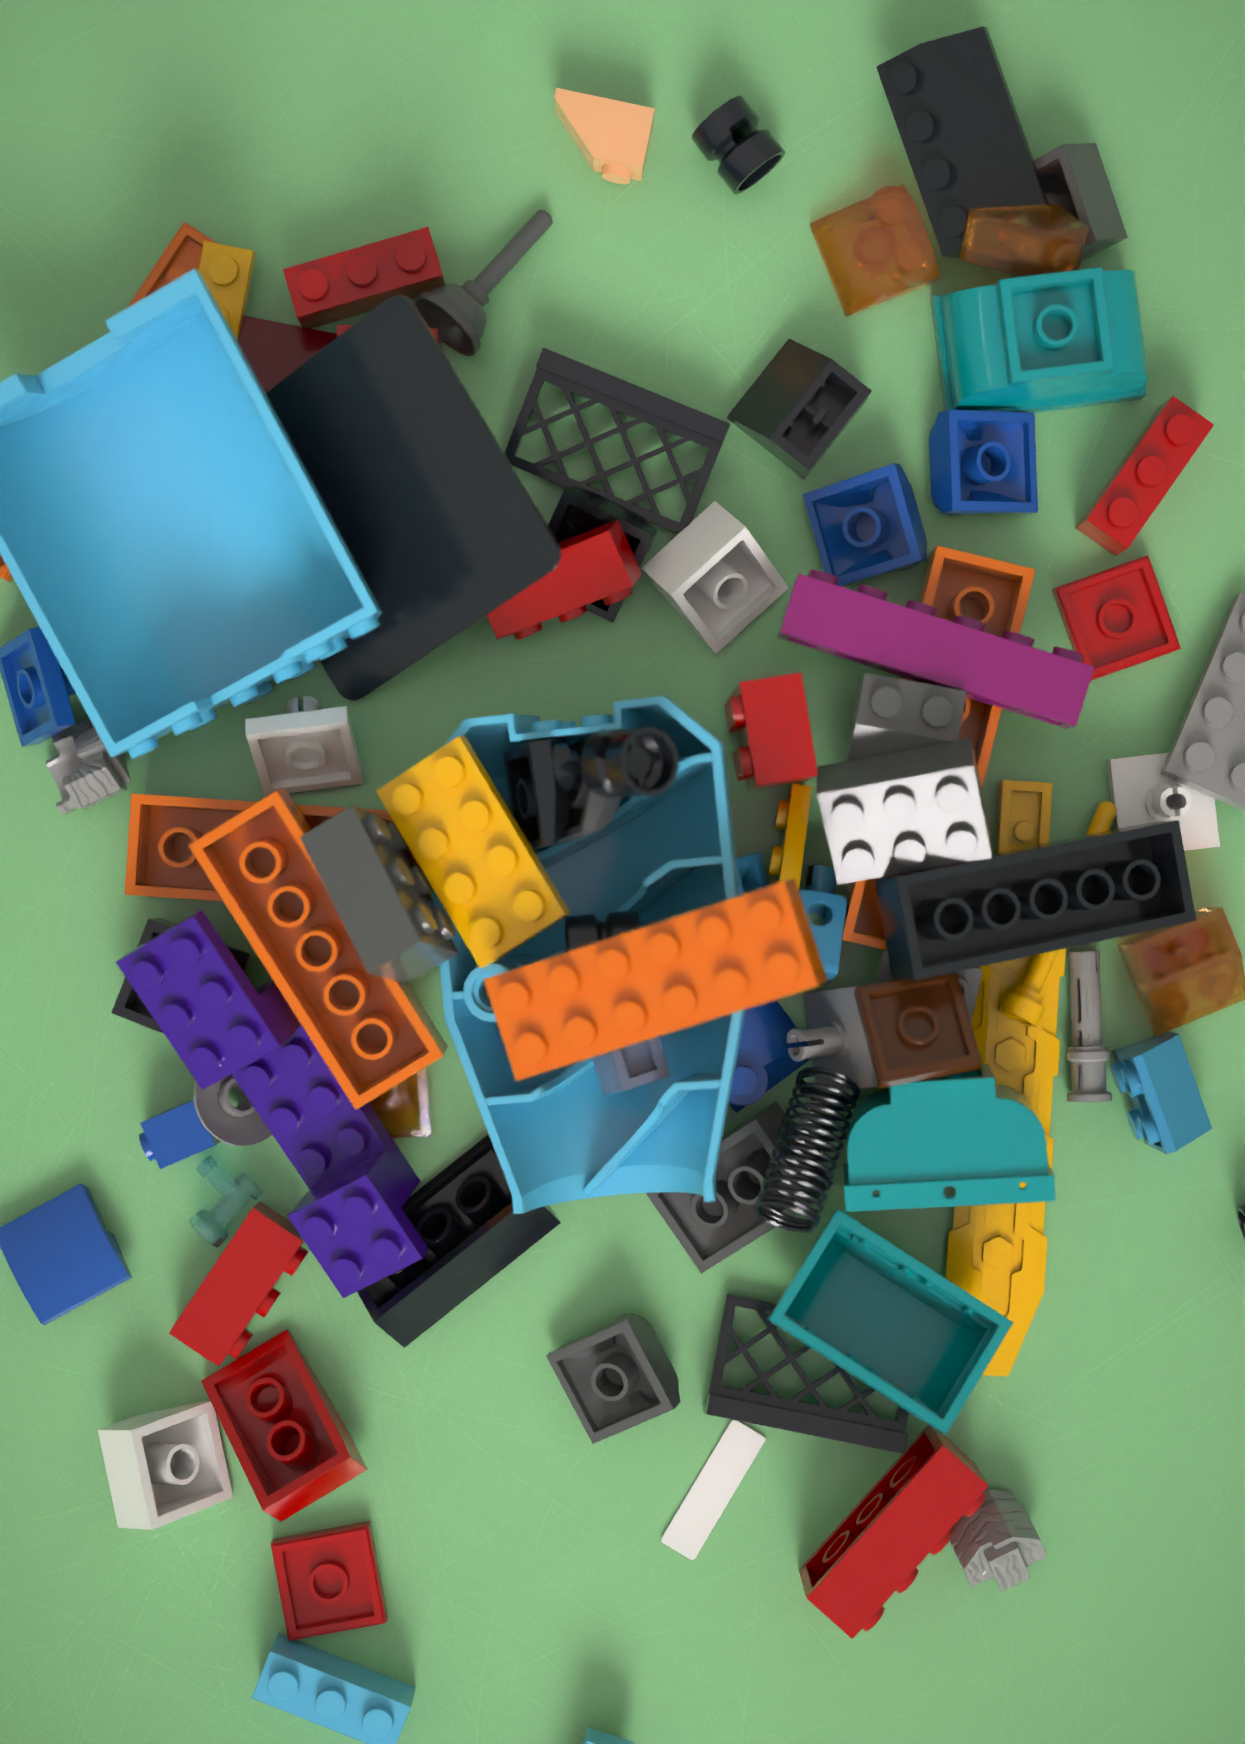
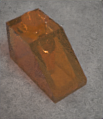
M1058 204L969 209L960 258L968 263L1022 277L1079 270L1089 228Z

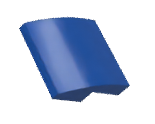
M83 1184L73 1187L0 1227V1248L26 1300L43 1325L52 1322L132 1278L114 1234L106 1230L90 1190Z

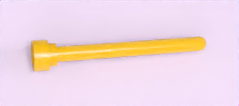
M1103 801L1097 806L1085 835L1109 831L1117 812L1116 806L1112 802ZM1058 950L1033 956L1021 986L1016 985L1013 993L1008 992L999 1010L1002 1015L1021 1024L1037 1027L1044 1011V1007L1041 1006L1044 997L1040 995V992Z

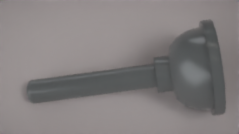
M538 210L473 281L467 280L462 286L445 284L432 289L430 292H421L415 298L414 304L429 328H438L441 340L446 345L466 356H473L478 352L481 346L480 339L486 326V314L483 307L489 302L488 294L549 229L553 223L550 214L545 210Z

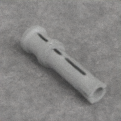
M1100 951L1068 952L1072 1046H1067L1068 1051H1065V1059L1071 1062L1072 1091L1067 1093V1102L1112 1101V1093L1107 1091L1106 1060L1110 1059V1050H1108L1107 1045H1103Z

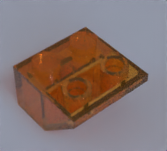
M1205 907L1195 911L1197 921L1150 930L1117 944L1154 1036L1161 1035L1245 1000V974L1242 954L1222 907Z

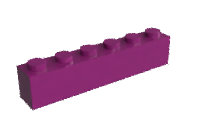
M810 569L808 576L798 574L795 578L777 638L919 683L967 691V698L1065 729L1077 725L1095 668L1094 666L1081 663L1083 659L1082 654L1061 647H1054L1052 653L1034 648V639L1015 632L1005 631L1003 638L984 632L986 626L984 623L968 617L956 616L954 622L935 617L937 609L921 602L907 600L905 607L886 601L888 593L870 586L858 585L857 592L837 586L838 577L819 570Z

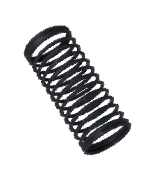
M806 1067L798 1071L795 1081L796 1087L792 1090L793 1097L789 1099L788 1103L790 1107L786 1109V1117L782 1120L783 1127L779 1129V1138L775 1142L777 1148L772 1151L773 1158L769 1160L768 1164L770 1169L766 1170V1179L762 1181L763 1190L759 1191V1198L756 1200L754 1207L757 1214L766 1222L779 1228L799 1233H807L818 1229L821 1219L818 1213L824 1210L821 1202L827 1200L825 1192L829 1191L831 1187L828 1181L834 1178L831 1171L837 1168L835 1161L840 1159L838 1150L843 1149L844 1145L841 1140L847 1136L845 1130L850 1127L848 1120L853 1117L851 1109L856 1108L855 1101L858 1100L860 1095V1089L857 1084L848 1076L822 1067ZM807 1077H820L834 1080L845 1085L854 1094L849 1095L841 1089L822 1083H807L803 1079ZM816 1088H822V1089L830 1090V1091L836 1092V1093H838V1094H840V1095H833V1094H830V1093H826V1092L820 1091V1090H818V1089H816ZM805 1097L815 1104L803 1103L798 1098ZM802 1107L811 1114L799 1113L795 1108ZM814 1109L826 1111V1112H828V1113H830V1114H833V1115H835V1116L826 1115V1114L821 1113V1112H818V1111H816V1110H814ZM838 1111H847L848 1116L845 1117ZM793 1118H800L808 1124H798ZM810 1119L817 1120V1121H821V1122H824V1123L829 1124V1125H831V1126L823 1125V1124H820V1123H818V1122L812 1121V1120H810ZM834 1121H844L845 1126L841 1127ZM796 1128L806 1135L794 1134L789 1129ZM809 1130L817 1131V1132H820V1133L825 1134V1135H827V1136L819 1135V1134L814 1133V1132H811V1131H809ZM830 1131H840L842 1135L838 1137ZM793 1138L803 1145L790 1144L786 1139ZM808 1141L816 1142L820 1145H816ZM826 1141L838 1142L839 1145L834 1147ZM782 1149H791L801 1156L788 1155ZM821 1151L834 1152L835 1157H830L829 1155ZM787 1159L800 1167L784 1165L780 1160ZM817 1161L831 1162L832 1167L828 1168ZM776 1170H785L799 1178L782 1176ZM813 1171L827 1172L829 1177L824 1178ZM781 1180L797 1189L781 1187L773 1181ZM808 1181L824 1183L826 1186L825 1188H820ZM770 1191H779L782 1194L796 1200H792L781 1196H775ZM803 1191L820 1193L822 1195V1198L817 1199L814 1196ZM798 1201L816 1203L819 1209H813ZM771 1205L781 1206L794 1210L806 1216L810 1220L796 1218L788 1214L782 1213L781 1211L773 1208Z

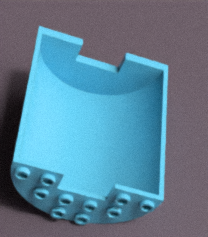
M196 269L191 270L106 320L105 322L110 330L109 333L36 376L16 373L0 382V555L111 758L128 752L132 760L160 746L157 741L160 737L174 732L175 736L188 730L194 731L218 718L215 711L230 703L236 708L246 702L250 704L274 691L270 682L275 680L277 684H280L288 679L292 681L317 667L314 661L318 659L322 661L348 647L345 642L347 638H358L378 627L380 624L377 618L382 614L378 603L200 271Z

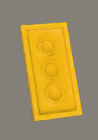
M466 736L456 737L376 791L479 968L491 965L571 914Z

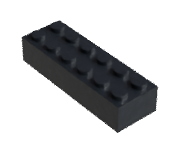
M1179 820L1149 822L992 854V858L874 878L892 979L920 980L1197 921Z

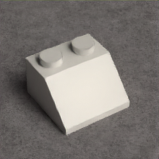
M716 501L707 507L641 568L662 597L715 654L724 648L789 588L746 526Z
M210 1400L139 1414L98 1429L118 1528L153 1530L233 1498L216 1412Z

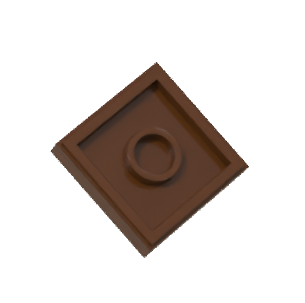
M957 972L920 980L896 979L855 988L854 996L879 1089L980 1070L982 1061Z

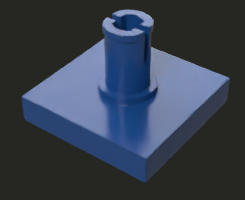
M30 628L0 648V672L21 747L39 744L76 724L68 697L69 695L76 694L63 668L60 667L59 661L41 628Z

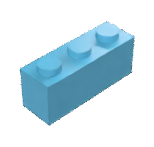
M278 1633L259 1677L252 1699L366 1744H397L411 1709L416 1687L298 1640L288 1641V1636Z

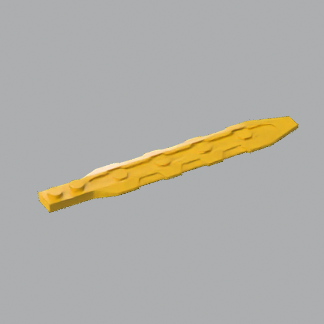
M1000 780L995 853L1049 843L1053 783ZM1066 948L1058 950L1041 989L1040 995L1044 997L1041 1006L1044 1007V1011L1036 1028L1016 1022L999 1012L1008 992L1013 993L1016 985L1021 986L1034 955L980 967L983 974L971 1020L982 1064H989L995 1077V1084L1011 1087L1021 1093L1036 1113L1045 1132L1047 1158L1051 1169L1054 1139L1050 1137L1053 1077L1058 1075L1060 1040L1056 1038L1060 977L1064 976ZM1021 1182L1019 1184V1187L1024 1188L1026 1186L1025 1182ZM1046 1202L954 1206L953 1226L948 1231L945 1278L1013 1322L982 1375L1009 1376L1044 1294L1048 1240L1044 1236Z

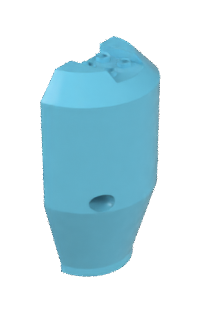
M667 696L613 702L614 716L612 714L580 717L581 727H577L576 721H541L539 716L523 714H504L464 719L445 743L446 745L458 736H466L511 812L503 757L504 752L528 742L549 739L565 740L570 748L571 744L602 729L655 727L664 731L673 740L678 752L679 761L675 781L667 791L658 796L622 797L617 812L604 829L563 845L554 844L536 849L534 852L571 913L566 917L594 914L599 922H604L607 915L611 912L637 910L640 925L643 928L740 896L725 745ZM433 889V904L437 910L441 909L450 919L456 935L451 939L459 952L439 965L445 1022L510 1188L513 1214H522L536 1208L567 1201L634 1193H693L703 1195L704 1202L716 1201L715 1174L746 1009L658 1036L670 1076L623 1092L606 1095L603 1093L592 1057L516 1081L483 979L566 953L565 918L491 965L479 968Z

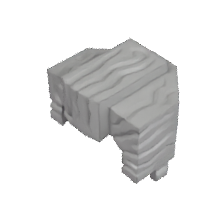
M89 719L66 729L65 732L62 731L52 736L53 744L57 748L59 755L45 762L61 794L62 801L56 803L61 814H69L79 808L88 809L96 805V803H101L127 790L126 783L131 781L126 760L122 754L110 757Z
M987 1489L984 1491L986 1498L980 1508L970 1517L963 1515L950 1529L952 1531L950 1543L971 1587L980 1584L981 1581L994 1578L1001 1592L1006 1591L1007 1587L1014 1588V1585L1018 1586L1022 1581L1030 1579L1027 1567L1035 1563L1036 1560L1046 1558L1047 1554L1024 1506L1017 1503L1012 1492Z

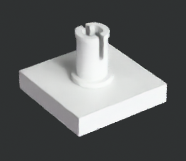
M303 696L304 712H302L299 707L298 697H294L287 703L288 714L245 719L246 738L264 796H268L282 788H286L288 793L363 784L362 765L347 706L319 710L317 699L311 696Z
M1168 753L1106 760L1110 798L1117 810L1113 820L1114 829L1149 822L1179 820L1184 851L1220 847L1215 798L1160 774Z

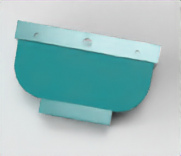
M1102 267L1000 279L996 285L935 295L931 300L944 411L954 409L1037 413L1142 400L1147 395L1145 384L1148 381L1135 271L1133 270L1103 271Z
M982 1064L980 1070L891 1086L889 1089L874 1092L856 1105V1108L852 1111L853 1117L848 1120L850 1123V1127L847 1129L848 1164H843L846 1212L1056 1201L1055 1178L1048 1164L1044 1129L1031 1104L1021 1093L1011 1087L995 1084V1077L989 1064ZM1021 1182L1026 1183L1024 1188L1019 1187ZM947 1186H952L956 1190L955 1194L951 1197L943 1194V1190ZM873 1190H878L880 1192L876 1196L872 1194Z
M839 1209L834 1210L767 1320L942 1434L948 1433L1013 1324L1008 1318Z

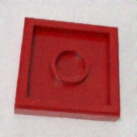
M1148 555L1052 589L1073 651L1083 655L1081 663L1095 667L1091 681L1181 649Z
M370 1521L272 1539L270 1544L288 1641L387 1623L388 1616Z

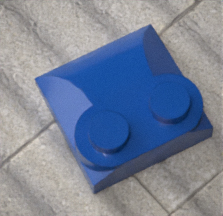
M954 409L939 412L929 434L931 497L937 509L948 516L1037 513L1038 496L1034 413Z
M893 463L803 494L823 570L839 578L837 586H848L896 570L909 569L918 563L927 561L925 531L913 488L901 464Z
M776 999L746 1009L729 1098V1105L735 1113L757 1102L764 1093L810 1060L805 1059L797 1062L790 1058L789 1048L808 1046V1043L803 1041L787 1044L788 1032L797 1027Z

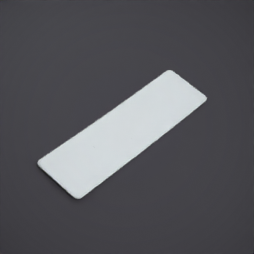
M737 1420L730 1422L662 1536V1543L690 1560H694L697 1557L725 1507L765 1443L766 1438Z

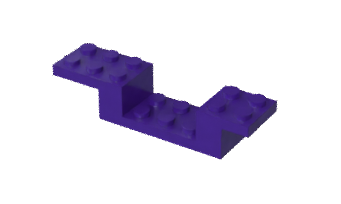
M202 909L116 961L200 1088L204 1090L232 1074L309 1188L308 1192L289 1213L288 1218L342 1298L423 1259L429 1249L401 1208L421 1182L370 1104L366 1103L355 1110L274 980L272 979L255 989Z

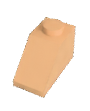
M556 88L554 96L555 113L592 170L602 173L601 177L617 184H629L631 179L642 181L654 126L655 108Z

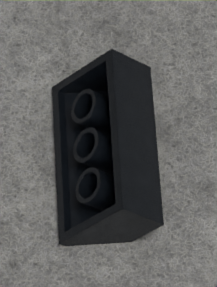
M982 26L918 44L876 66L943 257L966 259L1054 218L987 27Z
M488 1134L411 1195L401 1207L429 1249L423 1259L357 1291L373 1322L405 1348L561 1222L550 1205L522 1214H513L512 1194Z

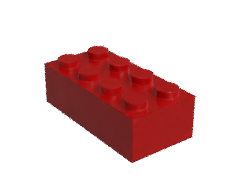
M927 1425L905 1450L904 1454H901L799 1569L806 1599L851 1639L861 1629L867 1632L874 1627L884 1613L885 1608L882 1605L895 1591L899 1594L904 1592L917 1577L918 1569L916 1567L929 1553L933 1556L938 1554L947 1545L952 1536L950 1529L963 1515L970 1517L983 1504L986 1498L984 1491L989 1485L974 1461L945 1435Z

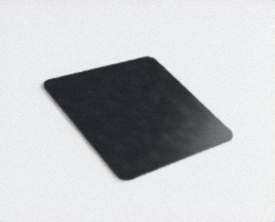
M404 295L388 297L266 393L382 611V614L377 618L380 624L378 627L358 638H347L345 642L348 647L320 661L337 691L344 698L356 701L367 696L552 572L558 566L561 559V549L556 538L416 305Z

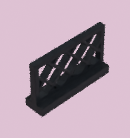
M543 347L536 365L537 370L504 452L510 464L567 488L569 486L593 492L641 516L646 521L679 534L693 519L731 424ZM544 381L563 388L570 404V409L544 419L537 403ZM571 392L590 400L576 405ZM600 403L610 408L617 427L590 438L579 411ZM534 410L539 422L527 427ZM617 411L636 419L622 424ZM574 414L585 441L558 452L547 425ZM643 422L654 425L663 446L636 457L625 430ZM541 428L552 456L536 463L516 456L523 436ZM663 430L683 438L668 443ZM620 433L631 460L604 471L593 444ZM688 441H693L710 448L702 468L682 476L671 449ZM588 447L599 474L581 482L569 478L561 458ZM666 451L677 479L650 490L639 463ZM555 461L561 474L542 466ZM634 466L645 493L625 501L614 495L607 476ZM698 476L690 495L685 481ZM601 479L606 492L591 487L589 484ZM680 484L688 503L680 523L662 516L653 498V495ZM647 498L652 511L634 503Z
M726 1294L708 1393L706 1394L703 1413L904 1454L908 1435L905 1433L909 1413L907 1410L897 1405L895 1420L875 1416L864 1398L876 1390L869 1386L860 1393L847 1372L834 1363L835 1367L811 1383L796 1361V1358L811 1348L803 1345L791 1353L776 1331L778 1326L767 1320L768 1317L764 1312L771 1313L776 1304ZM735 1306L755 1310L766 1326V1329L744 1344L732 1328ZM770 1333L786 1358L762 1373L747 1349ZM731 1337L738 1348L727 1355L729 1338ZM742 1353L757 1378L741 1389L722 1386L721 1382L725 1364ZM791 1363L806 1387L790 1399L778 1397L767 1381V1378ZM837 1373L841 1375L855 1396L838 1409L827 1407L816 1391L817 1387ZM762 1383L769 1395L750 1390ZM811 1393L817 1404L799 1400ZM859 1403L866 1414L847 1410Z

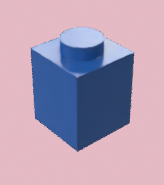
M194 1100L140 1123L144 1131L139 1134L142 1149L150 1161H157L160 1169L216 1146L221 1142L212 1136L202 1125L195 1110Z

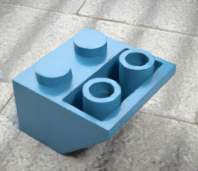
M1166 1031L1112 1050L1116 1063L1110 1065L1111 1074L1119 1092H1127L1133 1110L1127 1112V1119L1137 1140L1143 1139L1144 1143L1165 1154H1170L1212 1129L1179 1034Z

